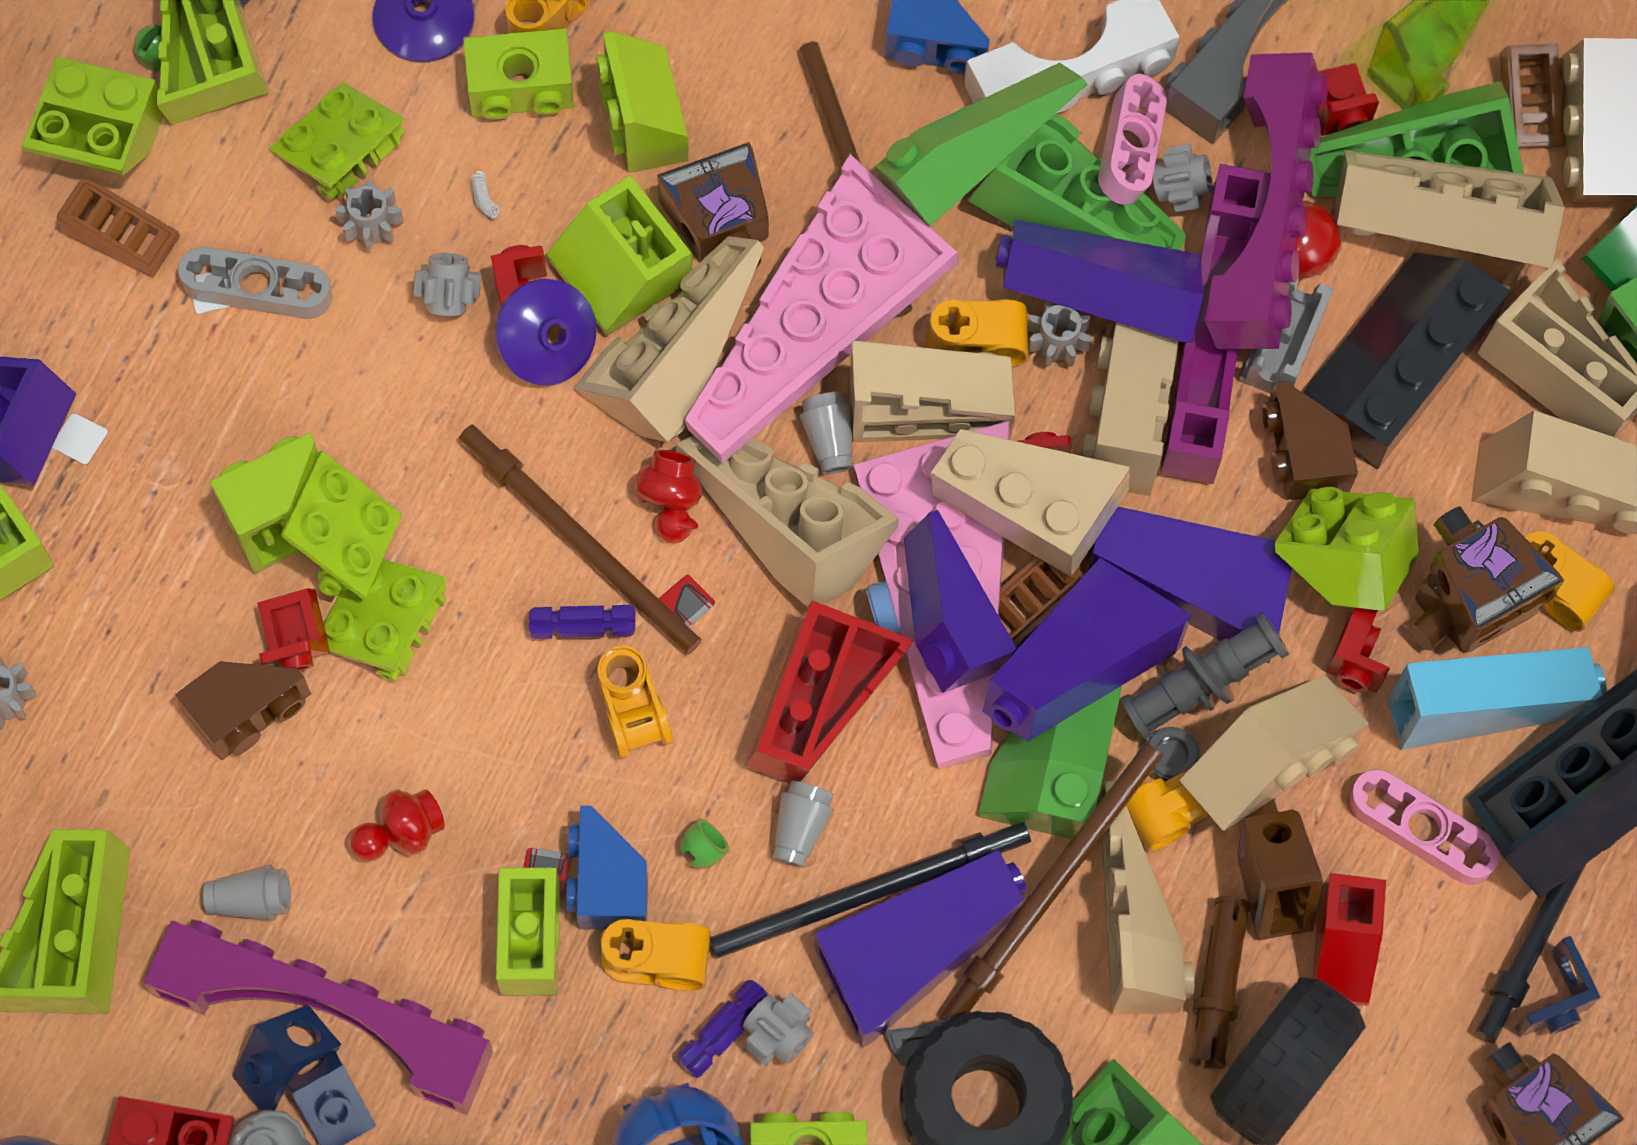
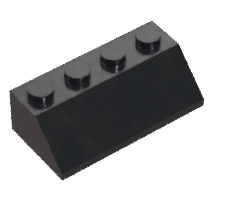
M1414 252L1303 393L1348 423L1354 453L1376 469H1379L1499 316L1511 290L1467 260Z
M1637 669L1466 797L1504 860L1539 898L1555 886L1566 881L1570 875L1598 854L1609 849L1617 840L1637 826Z

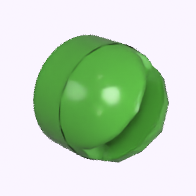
M157 24L145 26L138 31L134 39V51L138 62L144 68L153 71L161 70V61L158 58L159 42L162 41V27ZM151 42L147 49V52H145L144 48Z
M698 819L682 836L680 853L684 856L690 852L695 857L690 863L692 867L700 869L710 868L729 852V845L723 835L711 823L704 819Z

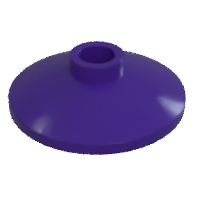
M376 0L373 8V25L381 44L393 55L417 63L439 61L457 52L464 45V38L470 37L475 22L472 0ZM419 5H430V8L426 11H416L414 9Z
M537 279L521 285L508 296L498 313L495 325V341L498 353L505 366L514 375L526 382L537 385H554L570 379L587 363L596 341V321L589 302L579 290L563 281ZM556 324L560 330L559 337L556 342L550 343L547 339V330L550 326Z

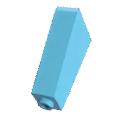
M1589 647L1410 663L1405 666L1387 701L1400 750L1569 720L1606 692V680L1602 667L1598 663L1593 664Z

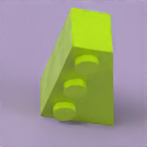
M160 0L162 41L159 42L158 58L161 61L160 90H157V107L171 125L269 93L240 0Z
M52 830L22 894L26 900L12 930L6 929L0 941V947L3 948L0 953V1012L109 1014L130 848L108 830Z

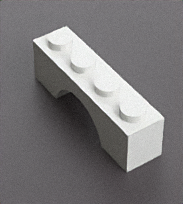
M1118 0L1106 5L1101 29L1102 37L1085 54L1069 60L1051 61L1035 57L1012 42L967 60L964 87L972 102L975 103L1060 62L1082 76L1088 84L1057 112L1060 113L1072 108L1082 98L1097 92L1103 95L1117 90L1133 75L1145 74L1153 76L1164 71L1174 62L1179 35L1159 0Z

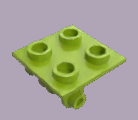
M341 82L334 90L328 92L302 119L290 126L284 135L268 149L274 155L319 181L320 183L316 186L318 191L328 201H332L336 196L343 198L346 195L345 189L347 187L352 188L358 182L354 173L361 178H365L368 175V170L362 159L369 166L375 168L379 165V160L381 161L394 148L401 145L400 137L405 134V130L400 124L404 121V118Z
M320 451L280 536L322 567L317 578L320 582L319 589L324 594L338 596L340 591L350 589L360 598L364 599L370 590L402 517V513L324 451Z
M383 559L366 598H360L350 589L341 591L323 623L330 653L378 667L376 673L380 677L390 682H396L399 675L405 676L408 671L407 666L415 653L410 646L420 648L423 644V640L417 633H429L431 629L429 624H431L440 606H444L446 602L443 594L447 589L444 586L447 578Z

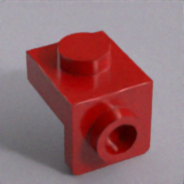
M306 588L257 603L268 651L259 653L261 665L296 668L302 671L314 666L312 658L330 653L315 589Z

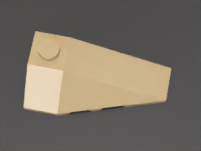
M728 236L682 278L680 286L683 291L677 297L665 302L660 307L655 303L643 314L648 321L643 328L626 343L620 337L616 338L601 353L574 387L576 392L637 435L669 443L673 437L685 429V418L712 376L765 247L759 240Z

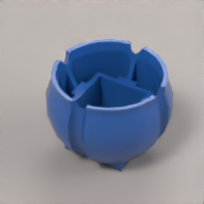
M688 1082L679 1086L663 1087L662 1092L652 1096L646 1093L635 1102L624 1105V1114L614 1130L611 1144L647 1145L657 1136L681 1126L695 1125L698 1134L669 1145H744L732 1112L715 1096L702 1089L690 1087Z

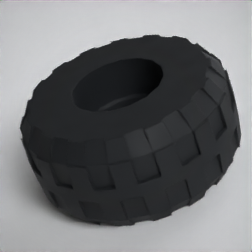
M1300 977L1265 1020L1211 1093L1210 1099L1216 1111L1215 1114L1253 1144L1277 1145L1365 1030L1366 1025L1360 1013L1361 1010L1343 994L1321 979Z
M979 1010L963 1013V1015L951 1020L947 1019L921 1040L910 1056L903 1072L899 1107L904 1131L912 1145H1061L1070 1125L1073 1110V1085L1070 1072L1068 1073L1063 1061V1055L1055 1043H1052L1042 1033L1041 1029L1029 1021L1026 1022L1014 1017L1013 1014L1000 1011L980 1012ZM978 1070L995 1072L1006 1078L1016 1090L1020 1104L1019 1115L1006 1127L995 1130L977 1128L966 1122L956 1110L952 1098L954 1083L970 1072Z

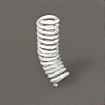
M477 171V173L481 174H475L470 178L471 185L473 186V199L476 200L477 208H480V211L485 216L491 217V220H493L499 213V206H496L488 196L485 173Z

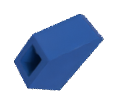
M892 0L886 33L885 59L896 60L898 63L910 67L924 64L944 67L957 74H965L967 60L989 51L990 39L957 0Z
M580 806V824H569V857H579L578 878H568L567 912H577L579 929L606 930L610 924L623 919L647 921V861L592 806Z

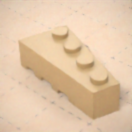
M1345 150L1334 213L1337 225L1344 226V230L1353 234L1369 236L1380 233L1395 236L1409 242H1424L1552 268L1565 207L1552 177Z

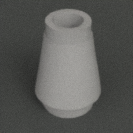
M842 392L818 394L803 400L804 412L799 417L818 464H820L822 474H837L852 469V405L845 402Z
M791 781L788 792L781 793L773 858L798 867L805 866L807 857L810 856L835 810L830 807L834 794L810 784Z
M268 864L214 881H206L203 887L204 907L208 915L219 914L222 916L273 921L278 914H287L290 910L291 886L288 874L285 869H274L272 865Z

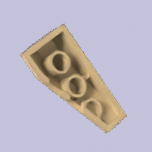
M694 435L676 444L677 452L687 454L696 460L693 474L699 479L704 489L773 577L807 607L811 600L825 604L852 589L898 527L899 518L864 489L849 482H846L842 487L818 477V468L805 462L799 467L773 457L772 447L754 439L747 442L723 464Z
M1105 781L1100 801L1116 781ZM1125 806L1102 837L1111 1014L1179 1013L1186 1001V996H1193L1194 994L1193 963L1183 962L1182 942L1129 811Z

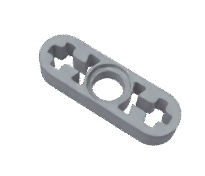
M198 247L184 254L178 266V273L184 291L191 298L199 301L303 319L321 316L328 310L332 302V291L328 276L322 269L313 265L209 247ZM203 266H211L213 275H207L204 282H197L194 273H201ZM232 269L230 274L231 288H226L224 278L229 279L228 270ZM254 272L264 273L270 278V284L267 289L257 294L248 293L241 288L243 278ZM280 278H285L287 288L282 287L283 297H279L281 290ZM306 284H314L316 293H311L308 300H301L298 291H304Z

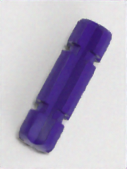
M604 605L561 606L560 611H552V607H534L530 609L528 615L529 633L533 639H552L553 634H560V638L604 637L605 632H612V637H630L634 635L636 630L635 609L631 605H612V610H604Z
M753 980L746 981L734 994L735 1000L733 1002L728 1000L697 1032L698 1039L696 1041L690 1040L678 1052L677 1061L690 1075L696 1078L701 1077L713 1064L712 1057L714 1055L720 1057L745 1030L743 1024L748 1015L769 995L758 983Z

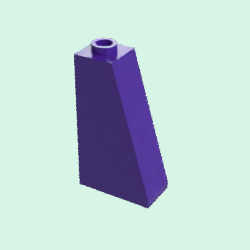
M1015 219L1011 237H1000L995 267L1004 268L1003 288L1174 340L1192 343L1203 297L1200 254Z
M1118 506L1088 551V553H1092L1089 569L1099 558L1104 559L1191 614L1189 625L1220 641L1226 637L1230 639L1258 622L1256 616L1262 612L1266 614L1278 634L1280 633L1292 567L1275 552V540Z
M1099 558L990 679L982 712L989 716L1000 728L1012 731L1028 742L1174 655L1181 648L1191 614L1104 559Z
M999 850L815 933L814 948L862 1047L873 1043L1007 926L1023 905L1024 898L1022 895L1027 893L1023 876L1014 862L1006 864Z

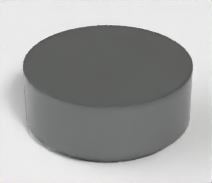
M1164 727L1153 733L1154 736L1146 741L1164 755L1149 774L1154 780L1162 778L1166 782L1190 769L1199 760V748L1195 739L1183 729Z

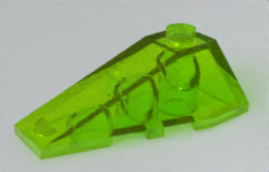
M1412 0L1383 24L1366 76L1402 110L1444 96L1450 87L1448 83L1450 76L1495 0Z

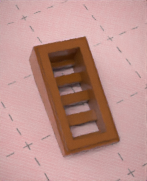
M1558 43L1507 45L1499 53L1502 84L1509 97L1518 147H1562L1565 145ZM1540 66L1541 74L1520 75L1519 67ZM1521 86H1543V93L1521 94ZM1545 104L1546 112L1522 113V105ZM1548 123L1549 132L1524 133L1523 124Z
M85 177L79 180L57 214V221L64 235L154 278L180 237L177 230ZM108 215L115 216L105 233L101 232L99 229ZM128 225H134L135 227L125 243L118 242ZM150 233L155 237L142 256L136 251L146 235Z
M1035 557L1000 588L999 611L1016 629L1010 637L1017 648L1026 641L1084 576L1078 568L1070 577L1042 559ZM1048 570L1064 586L1061 591L1045 574ZM1034 583L1049 600L1044 606L1027 588L1030 584ZM1016 597L1032 615L1027 621L1009 602L1012 598Z

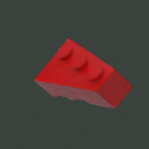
M811 600L798 624L746 766L791 783V781L802 782L915 640Z

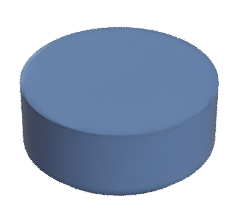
M883 581L868 585L866 592L875 625L899 634L900 629L887 582Z

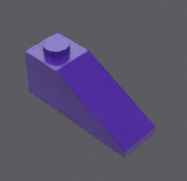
M939 510L931 511L903 539L916 647L924 660L926 668L933 675L942 693L992 675L1017 651V647Z

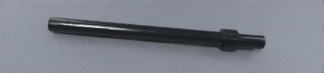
M1021 822L986 836L978 832L959 839V846L710 937L713 951L717 959L940 877L997 850L1002 854L1031 843L1029 831L1025 823Z
M1586 864L1570 875L1566 881L1555 886L1545 894L1507 970L1499 971L1489 990L1492 999L1475 1030V1035L1488 1043H1496L1512 1009L1520 1008L1530 989L1527 980Z

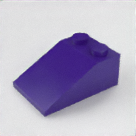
M0 356V482L35 485L77 394L40 359Z

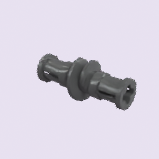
M1264 612L1256 616L1258 622L1230 639L1226 637L1219 641L1210 651L1202 656H1198L1189 647L1185 646L1182 648L1185 662L1184 667L1168 672L1160 677L1161 680L1134 697L1127 694L1121 698L1129 717L1146 740L1154 736V729L1179 714L1185 715L1195 709L1201 701L1212 711L1214 709L1212 694L1224 703L1229 704L1234 701V695L1229 684L1243 680L1250 675V671L1277 655L1282 659L1289 655L1283 640Z

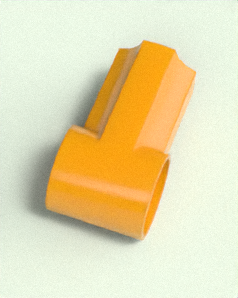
M1190 769L1166 782L1161 778L1142 785L1126 805L1137 834L1148 852L1159 850L1186 834L1192 824L1209 816L1205 809L1179 781Z

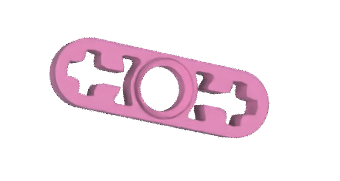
M1136 74L1131 76L1118 90L1113 100L1098 180L1104 194L1118 204L1129 205L1134 203L1152 183L1167 98L1162 86L1147 75ZM1140 104L1144 110L1141 113H1136ZM1123 130L1131 131L1137 135L1142 142L1143 148L1131 145L1124 137ZM1125 165H1130V167L1127 169L1125 176V173L1121 169Z
M1383 770L1367 771L1356 780L1349 794V807L1359 821L1456 881L1467 885L1482 883L1497 867L1500 852L1488 833L1392 774ZM1377 786L1386 792L1383 796V801L1386 804L1380 803L1373 809L1366 804L1369 795L1362 789L1372 792ZM1403 800L1409 805L1400 816L1396 825L1390 819L1396 812L1394 809L1397 810ZM1415 814L1431 816L1437 822L1439 828L1438 837L1430 841H1422L1414 837L1409 829L1410 817ZM1452 830L1458 835L1451 844L1463 851H1468L1472 845L1478 847L1481 850L1479 860L1485 865L1476 863L1472 869L1468 868L1462 863L1465 859V854L1451 845L1445 854L1438 851V849L1443 845Z

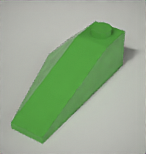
M1501 81L1450 93L1321 137L1319 147L1312 148L1310 156L1314 172L1312 196L1336 198L1345 150L1524 174L1509 97Z
M1058 114L1052 116L971 190L967 200L1012 227L1015 219L1175 250H1182L1187 236L1144 193L1134 203L1129 205L1118 204L1109 199L1102 191L1098 180L1102 157L1098 160L1077 139L1081 132L1067 119Z

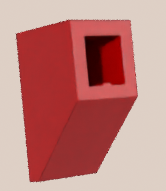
M1329 873L1321 887L1318 902L1313 979L1319 978L1348 998L1354 1005L1368 1006L1383 937L1387 880Z
M119 1096L107 1145H229L235 1118L230 1115Z

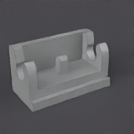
M1299 279L1295 283H1290L1288 296L1292 306L1291 324L1289 328H1282L1279 349H1252L1239 382L1271 394L1275 382L1287 381L1292 386H1295L1334 288L1320 283L1314 288L1313 293L1309 294L1297 288Z

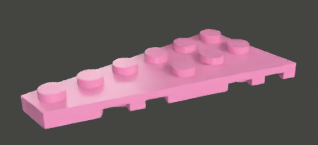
M851 154L842 166V174L831 192H826L817 206L818 213L805 234L799 235L760 298V306L749 324L745 323L736 336V345L722 367L716 368L685 418L687 429L722 464L851 355L852 340L866 342L958 263V252Z
M1009 421L972 431L1010 440ZM955 436L854 464L860 488L864 489L899 518L898 527L878 554L900 633L915 640L903 538L931 511L939 510L999 616L1004 537L933 496L931 472ZM914 641L906 654L938 769L992 755L994 722L982 712L990 679L996 674V671L990 676L942 693L933 675L926 668Z

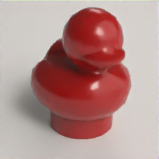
M656 450L653 454L652 463L643 467L635 477L636 495L641 502L649 501L667 507L658 514L655 528L661 539L665 542L676 544L684 541L693 529L699 527L698 523L690 517L687 510H690L699 503L702 496V486L699 479L693 474L696 460L693 457L672 450Z
M399 789L393 790L382 801L380 808L381 825L370 822L360 824L351 833L349 846L352 853L363 861L379 859L384 855L389 844L408 856L420 854L427 848L431 835L445 828L440 806L431 792L426 789L413 795Z

